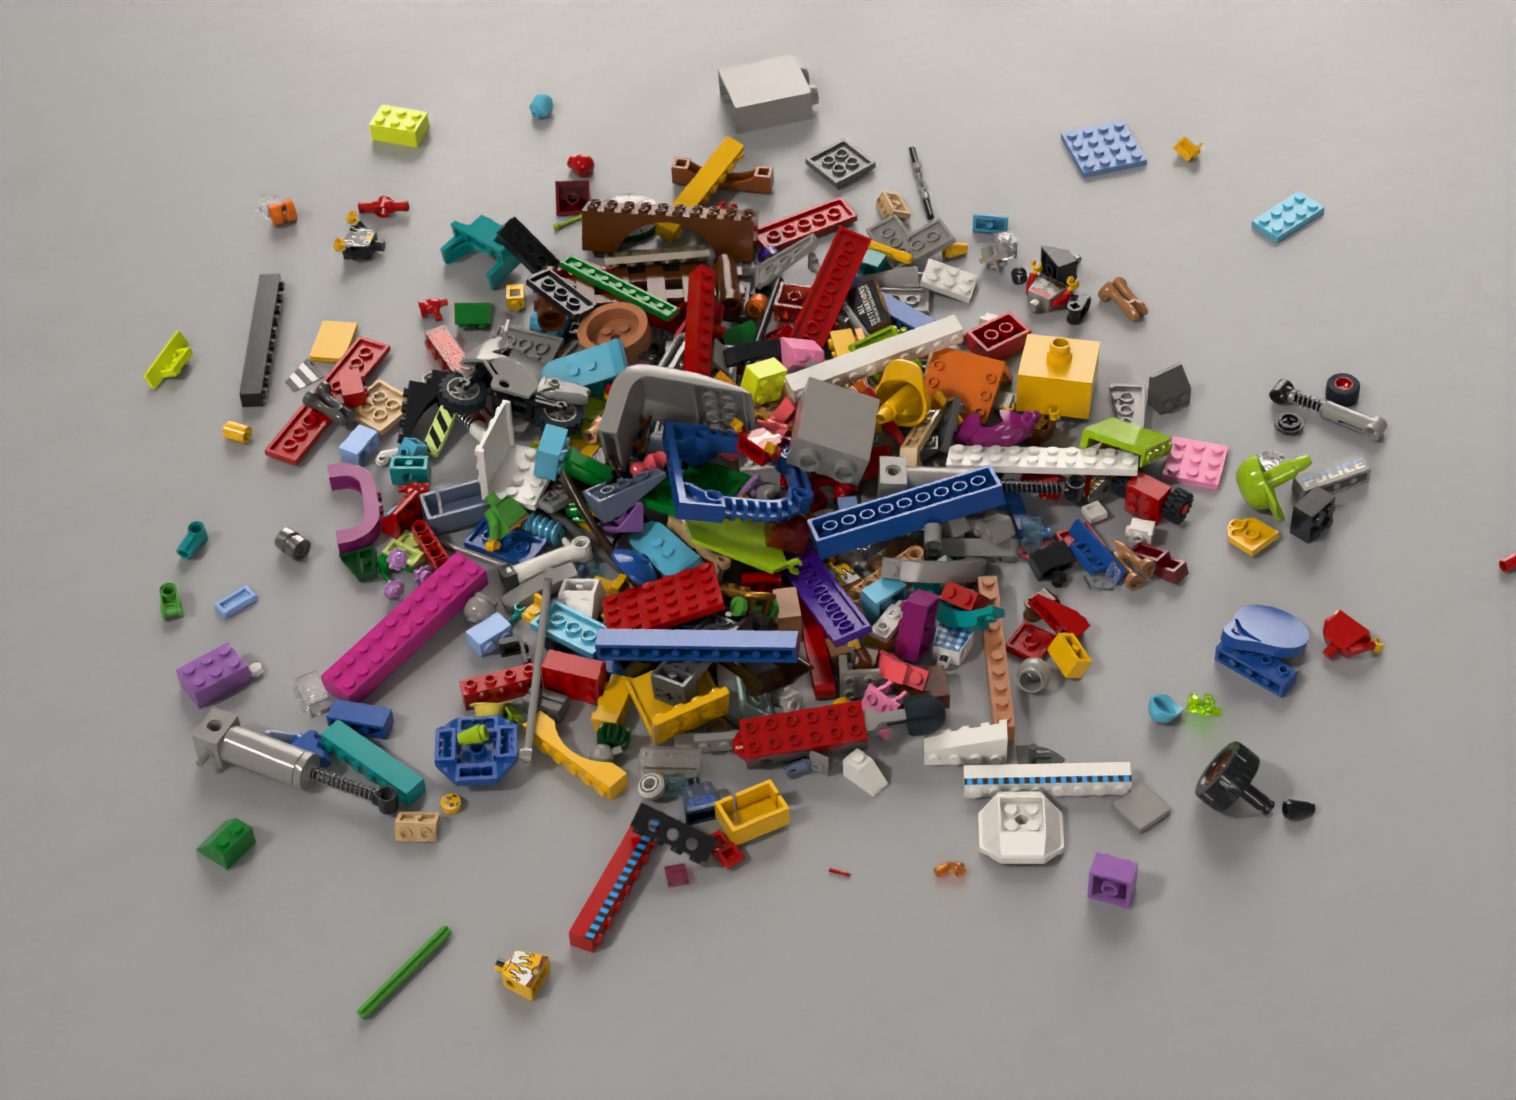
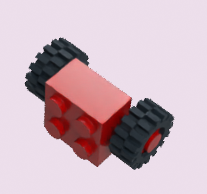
M1138 467L1137 476H1115L1114 486L1112 487L1113 493L1125 498L1124 511L1142 520L1154 521L1157 527L1164 518L1179 525L1180 522H1183V518L1187 517L1186 514L1190 512L1191 503L1194 501L1192 493L1180 487L1175 488L1171 492L1170 486L1144 474L1143 469Z

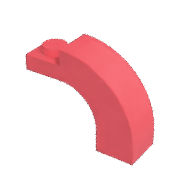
M884 650L879 651L874 669H880V676L921 691L925 690L930 671L901 661L900 657Z

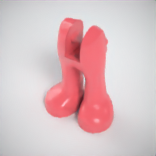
M662 451L648 454L644 462L640 460L633 462L630 472L634 476L637 473L655 468L664 471L667 465V456Z

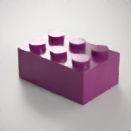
M918 589L902 602L901 611L903 614L897 625L899 634L895 638L893 645L896 648L894 655L917 662L930 650L940 595Z

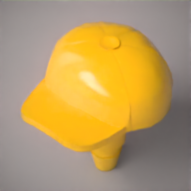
M904 359L892 360L886 366L881 382L874 391L882 403L876 415V421L879 424H883L893 420L897 426L913 428V426L921 423L929 415L932 398L925 386L922 370L917 364Z

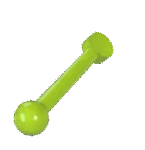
M582 214L563 223H555L553 228L558 230L564 225L578 220L582 221Z

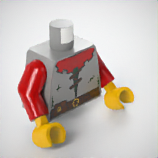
M1033 260L1031 262L1033 272L1030 273L1026 283L1028 308L1033 312L1038 308L1045 312H1050L1055 308L1065 306L1073 293L1072 290L1080 286L1079 281L1076 279L1074 282V277L1070 276L1067 279V284L1069 285L1067 286L1040 273L1037 275L1038 272L1042 271L1043 265L1040 262L1039 266L1035 267L1036 260Z

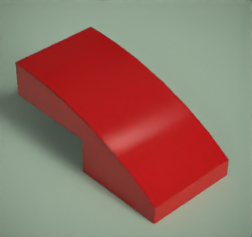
M720 829L709 835L717 839L711 854L726 869H730L745 859V856L735 843H730Z

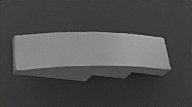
M572 562L553 568L551 594L559 592L564 579H579ZM545 572L520 584L501 597L502 604L507 613L514 611L516 603H520V609L533 604V595L535 593L542 596Z

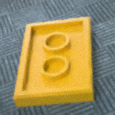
M323 320L310 353V361L337 363L352 345L358 329L357 323Z

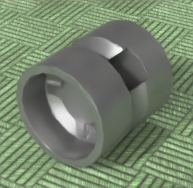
M290 527L282 529L275 538V546L295 561L303 560L311 549L310 541L300 536L298 532Z

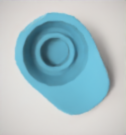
M1166 694L1151 696L1148 704V713L1154 722L1168 723L1183 711V708Z

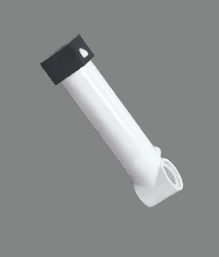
M578 536L570 542L569 539L563 537V547L514 566L508 563L497 567L500 581L506 591L509 592L519 586L520 583L546 572L547 567L555 568L569 562H588L593 558L590 539L586 536Z

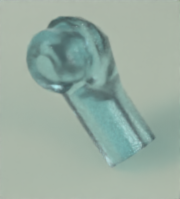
M590 560L586 563L585 567H588L587 571H589V574L584 579H594L595 576L601 575L597 561Z

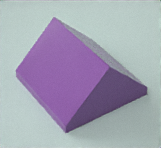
M636 502L621 516L616 517L615 520L602 522L600 528L603 532H644L643 503Z

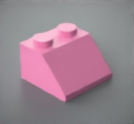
M780 338L782 365L788 370L787 373H795L806 369L808 361L825 362L824 351L814 340Z

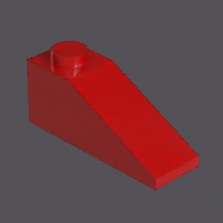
M1036 594L1028 602V605L1056 634L1074 633L1078 639L1091 626L1078 611L1040 594Z

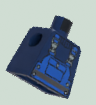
M698 777L690 778L688 780L689 786L682 788L686 824L690 826L715 820L714 802L721 800L716 789L710 781L701 783Z

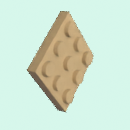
M378 379L367 388L369 396L365 397L367 405L351 409L356 414V418L353 421L376 430L379 436H383L399 423L400 418L403 417L404 413H401L402 402H405V398L402 397V391Z

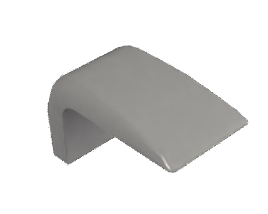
M635 364L623 369L613 381L598 431L605 462L614 459L619 471L625 472L634 447V436L638 435L642 428L639 423L641 414H643L644 419H648L649 415L653 417L652 421L708 425L710 430L716 431V429H720L724 433H727V430H731L732 434L736 435L735 429L730 426L735 417L744 423L743 427L746 430H756L757 427L752 394L742 387L699 373L650 364Z

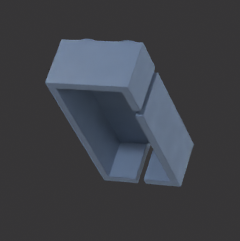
M478 479L439 489L440 506H438L435 490L419 494L423 516L435 535L477 524L485 517L484 513L491 508L489 503L482 499Z

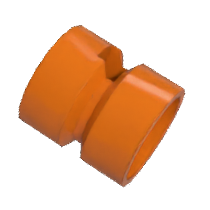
M291 198L281 201V204L274 203L268 205L269 215L274 226L284 224L285 220L291 222L298 219Z

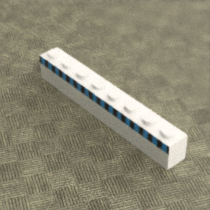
M1130 762L963 765L964 798L994 797L999 791H1041L1045 796L1056 797L1125 795L1131 791L1132 787Z

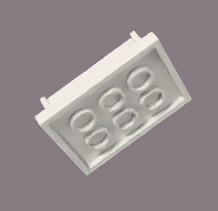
M503 400L500 407L496 408L494 418L490 420L487 431L482 435V441L475 448V456H477L476 469L479 471L478 483H480L481 496L485 500V497L494 491L501 500L505 496L511 495L522 504V508L535 511L538 506V500L543 496L550 480L533 476L537 449L515 444L511 402L508 400Z

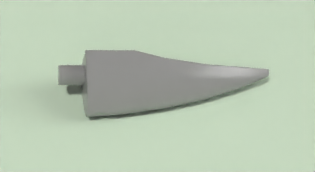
M911 266L856 276V278L864 282L873 279L876 287L919 288V279H922L924 272H918V266Z

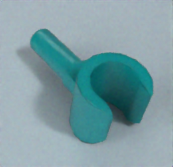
M520 603L514 605V614L508 621L511 625L518 618H522L521 613L526 610V606L520 609Z

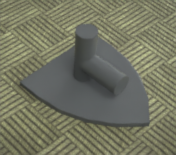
M1034 743L1015 746L1018 764H1056L1065 761V758L1048 748L1037 746Z

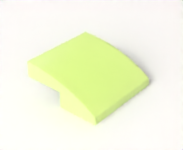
M405 530L398 540L393 538L382 551V553L389 555V551H394L396 547L400 550H405L406 555L409 557L406 565L411 568H415L426 561L424 553L419 550L418 545L413 539L412 532Z

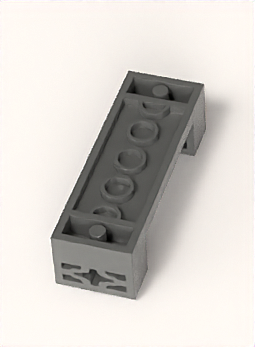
M725 605L726 609L706 615L692 630L753 631L752 617L747 612L742 617L733 616L730 606ZM662 661L650 674L654 698L673 706L691 702L692 698L698 696L696 680L713 662Z

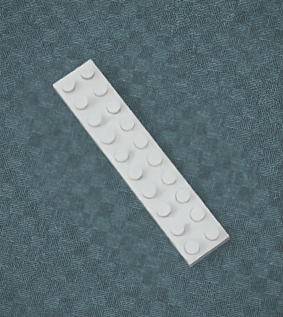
M956 444L949 447L946 467L980 468L991 464L993 470L999 473L1137 476L1139 454L1113 448L1077 449L1075 447L1039 448L1036 446L1001 447L998 445L982 447L981 445L963 446Z

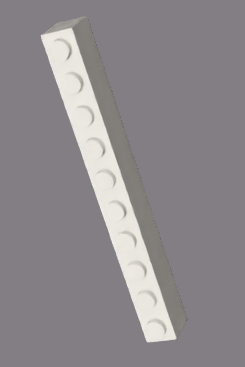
M955 315L945 317L785 376L786 388L794 403H797L809 377L841 387L866 376H872L884 371L892 360L904 359L911 361L952 345H957L964 341L963 328Z

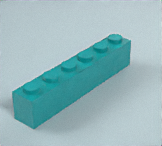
M339 719L321 733L322 744L327 752L335 754L341 762L348 763L355 772L362 773L368 781L375 782L380 788L383 786L395 788L398 802H403L410 806L426 792L424 778Z

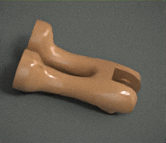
M1116 277L1113 283L1108 281L1098 293V297L1102 301H1108L1111 298L1124 314L1133 321L1138 320L1139 315L1144 317L1148 313L1145 304L1132 293L1127 286V281L1123 277Z
M1115 539L1112 543L1115 544L1117 549L1114 552L1108 548L1106 549L1126 569L1125 585L1131 590L1137 589L1145 583V579L1133 570L1125 560H1129L1146 578L1152 576L1156 563L1150 558L1141 559L1125 543Z

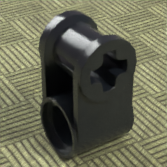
M1072 293L1067 304V310L1069 311L1067 322L1069 324L1077 325L1082 322L1086 312L1089 310L1091 296Z

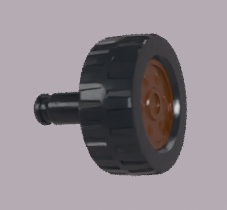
M1238 741L1231 742L1212 759L1199 778L1195 788L1196 796L1218 812L1230 807L1239 797L1261 811L1263 815H1268L1275 806L1274 801L1269 800L1265 794L1250 784L1258 771L1260 759L1254 752Z

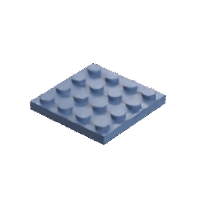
M1124 120L1061 132V139L1083 178L1147 165V158Z

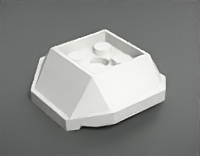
M999 791L978 813L979 852L988 855L1001 864H1044L1056 855L1064 852L1062 812L1041 791Z

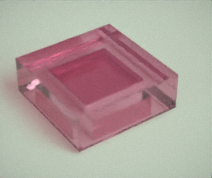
M685 863L664 867L668 888L689 884Z

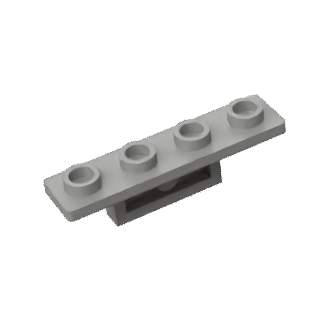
M739 730L674 734L675 754L734 750L732 740Z

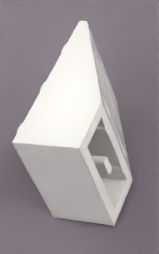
M564 579L558 594V602L596 621L603 606L601 599L606 598V592L600 579Z

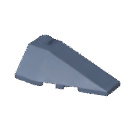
M655 468L637 473L632 479H623L622 477L617 479V483L606 486V482L582 492L595 516L604 523L611 522L626 512L666 478L667 475L662 470Z

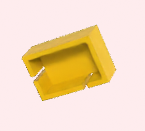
M771 779L735 793V811L732 796L714 802L715 817L730 842H734L736 846L790 824L789 807L783 797L779 795V791Z

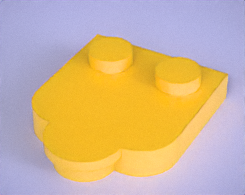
M1253 517L1243 520H1231L1227 526L1229 543L1252 557L1279 538L1278 531Z

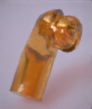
M948 861L935 867L934 873L939 878L955 871L956 876L959 877L966 874L967 870L963 862Z

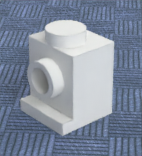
M1132 518L1131 525H1127L1125 536L1129 537L1128 542H1142L1151 545L1155 522Z

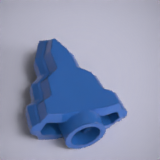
M309 730L305 734L297 733L292 737L291 745L319 755L320 767L327 768L331 765L329 755L324 750L321 735L316 730Z

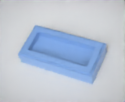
M245 585L215 603L214 607L227 619L257 601L258 598Z

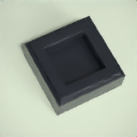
M754 286L750 297L754 294H763L769 298L772 287L764 286L758 290Z

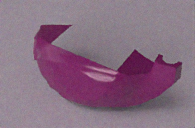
M999 409L1003 422L988 428L981 427L979 412L967 417L957 428L953 436L955 445L960 444L966 446V443L971 446L981 445L982 447L994 445L1001 447L1016 446L1030 436L1033 428H1035L1039 421L1040 412L1026 411L1023 414H1018L1013 411Z

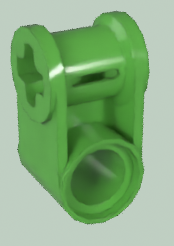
M171 582L164 583L159 589L163 620L177 615L182 617L183 611L176 585Z

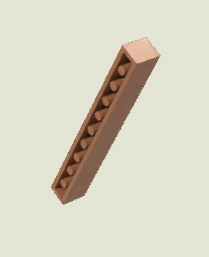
M977 576V593L990 598L986 607L993 605L1001 608L997 576ZM1000 618L997 619V622L989 623L988 630L981 631L992 725L999 724V720L1007 719V742H1014V712L1003 621Z

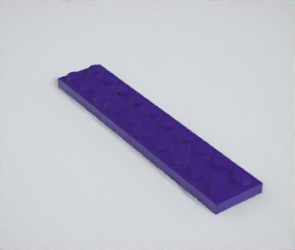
M807 541L783 550L786 561L799 558L802 565H795L793 567L799 570L798 575L792 574L787 568L780 572L791 587H796L797 595L835 647L844 646L850 641L865 637L873 632L869 622Z

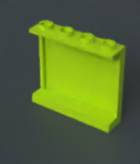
M1110 417L1084 428L1079 447L1087 449L1103 442L1141 455L1139 467H1143L1170 454L1173 444L1171 443L1172 437Z

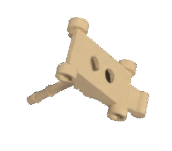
M669 515L667 528L696 554L700 555L704 563L713 561L718 580L722 581L724 570L730 568L731 558L692 543L685 527V522L692 520L676 519L675 516Z

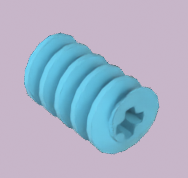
M532 512L525 520L522 531L548 539V543L554 546L560 545L562 538L565 537V529H562L561 522L556 523L553 519L549 521L548 517L536 516L535 512Z

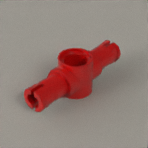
M380 196L378 200H373V202H358V212H373L380 218H386L390 213L397 211L408 212L410 206L408 204L409 201H394L388 196Z

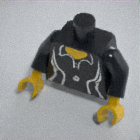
M351 210L346 217V222L349 224L354 223L355 225H351L345 240L339 237L336 238L333 249L335 251H342L343 257L346 260H370L375 251H384L385 242L378 241L377 233L369 229L360 220L358 221L356 219L357 213Z

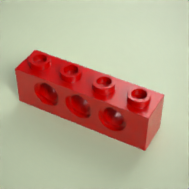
M534 662L459 681L466 711L474 709L469 706L473 703H500L528 694L532 683ZM542 676L540 679V688H543Z

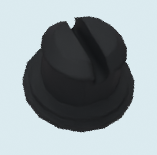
M1053 571L1050 574L1051 584L1054 587H1062L1063 583L1067 581V575L1062 571Z

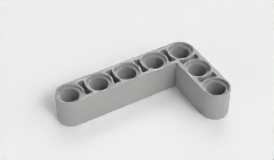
M928 523L924 525L925 560L937 561L944 555H947L952 560L978 557L987 558L986 563H1014L1019 560L1018 540L1008 538L995 544L982 538H942V526L938 523Z

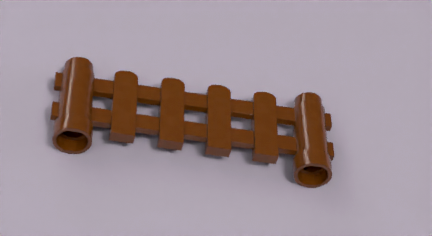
M721 254L714 259V265L711 268L716 271L714 299L715 302L724 304L723 319L731 320L739 317L744 310L743 297H745L744 285H739L738 280L743 279L742 267L736 266L732 256ZM685 262L681 264L680 271L664 272L662 265L652 264L646 267V273L628 274L626 267H614L610 272L612 275L634 286L647 285L646 292L666 302L684 301L685 309H687L689 274L698 267V264L695 262ZM546 266L540 269V271L551 269L560 276L558 269L553 266ZM577 276L576 278H562L596 303V307L615 302L629 303L613 294L595 295L594 289L600 288ZM682 283L683 289L665 290V284ZM538 294V299H534V312L537 311L539 327L547 332H555L562 329L566 323V315Z

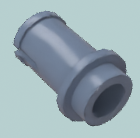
M803 757L800 758V761L784 766V770H787L786 775L788 778L802 772L808 773L812 769L809 759Z

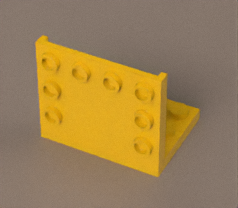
M708 669L696 680L698 696L692 698L691 702L684 705L681 703L673 706L654 698L650 677L654 670L634 679L624 681L654 746L674 738V734H684L709 723L711 720L728 714L729 691L726 686L723 688L716 687Z

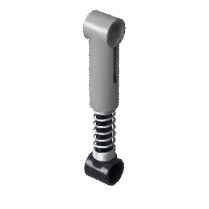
M1280 379L1269 393L1270 399L1276 404L1281 405L1285 402L1297 403V406L1302 405V408L1311 409L1312 412L1319 413L1326 420L1362 433L1369 441H1377L1387 428L1386 421L1380 416L1370 417L1332 401H1323L1322 403L1320 399L1317 401L1316 397L1312 399L1311 395L1307 397V394L1302 395V392L1298 393V390L1294 389L1293 384L1286 379Z

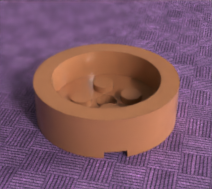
M626 302L609 303L594 309L581 321L577 332L582 350L609 342L618 337L623 342L628 365L638 360L640 354L647 352L652 343V331L645 312L637 305Z

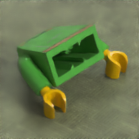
M494 491L485 497L491 508L484 513L488 521L489 538L491 539L486 542L485 548L487 551L492 552L501 547L497 539L500 540L514 528L522 530L525 523L524 520L530 516L522 508V504L511 495H507L500 500Z

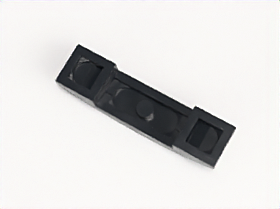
M780 339L751 341L723 350L726 367L744 366L747 361L779 357V360H782Z

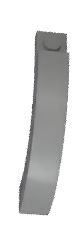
M883 557L881 578L920 583H946L947 581L952 583L977 581V576H985L987 558L967 557L954 561H921Z

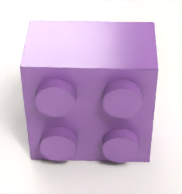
M1096 852L1089 872L1087 897L1129 909L1136 890L1138 863Z

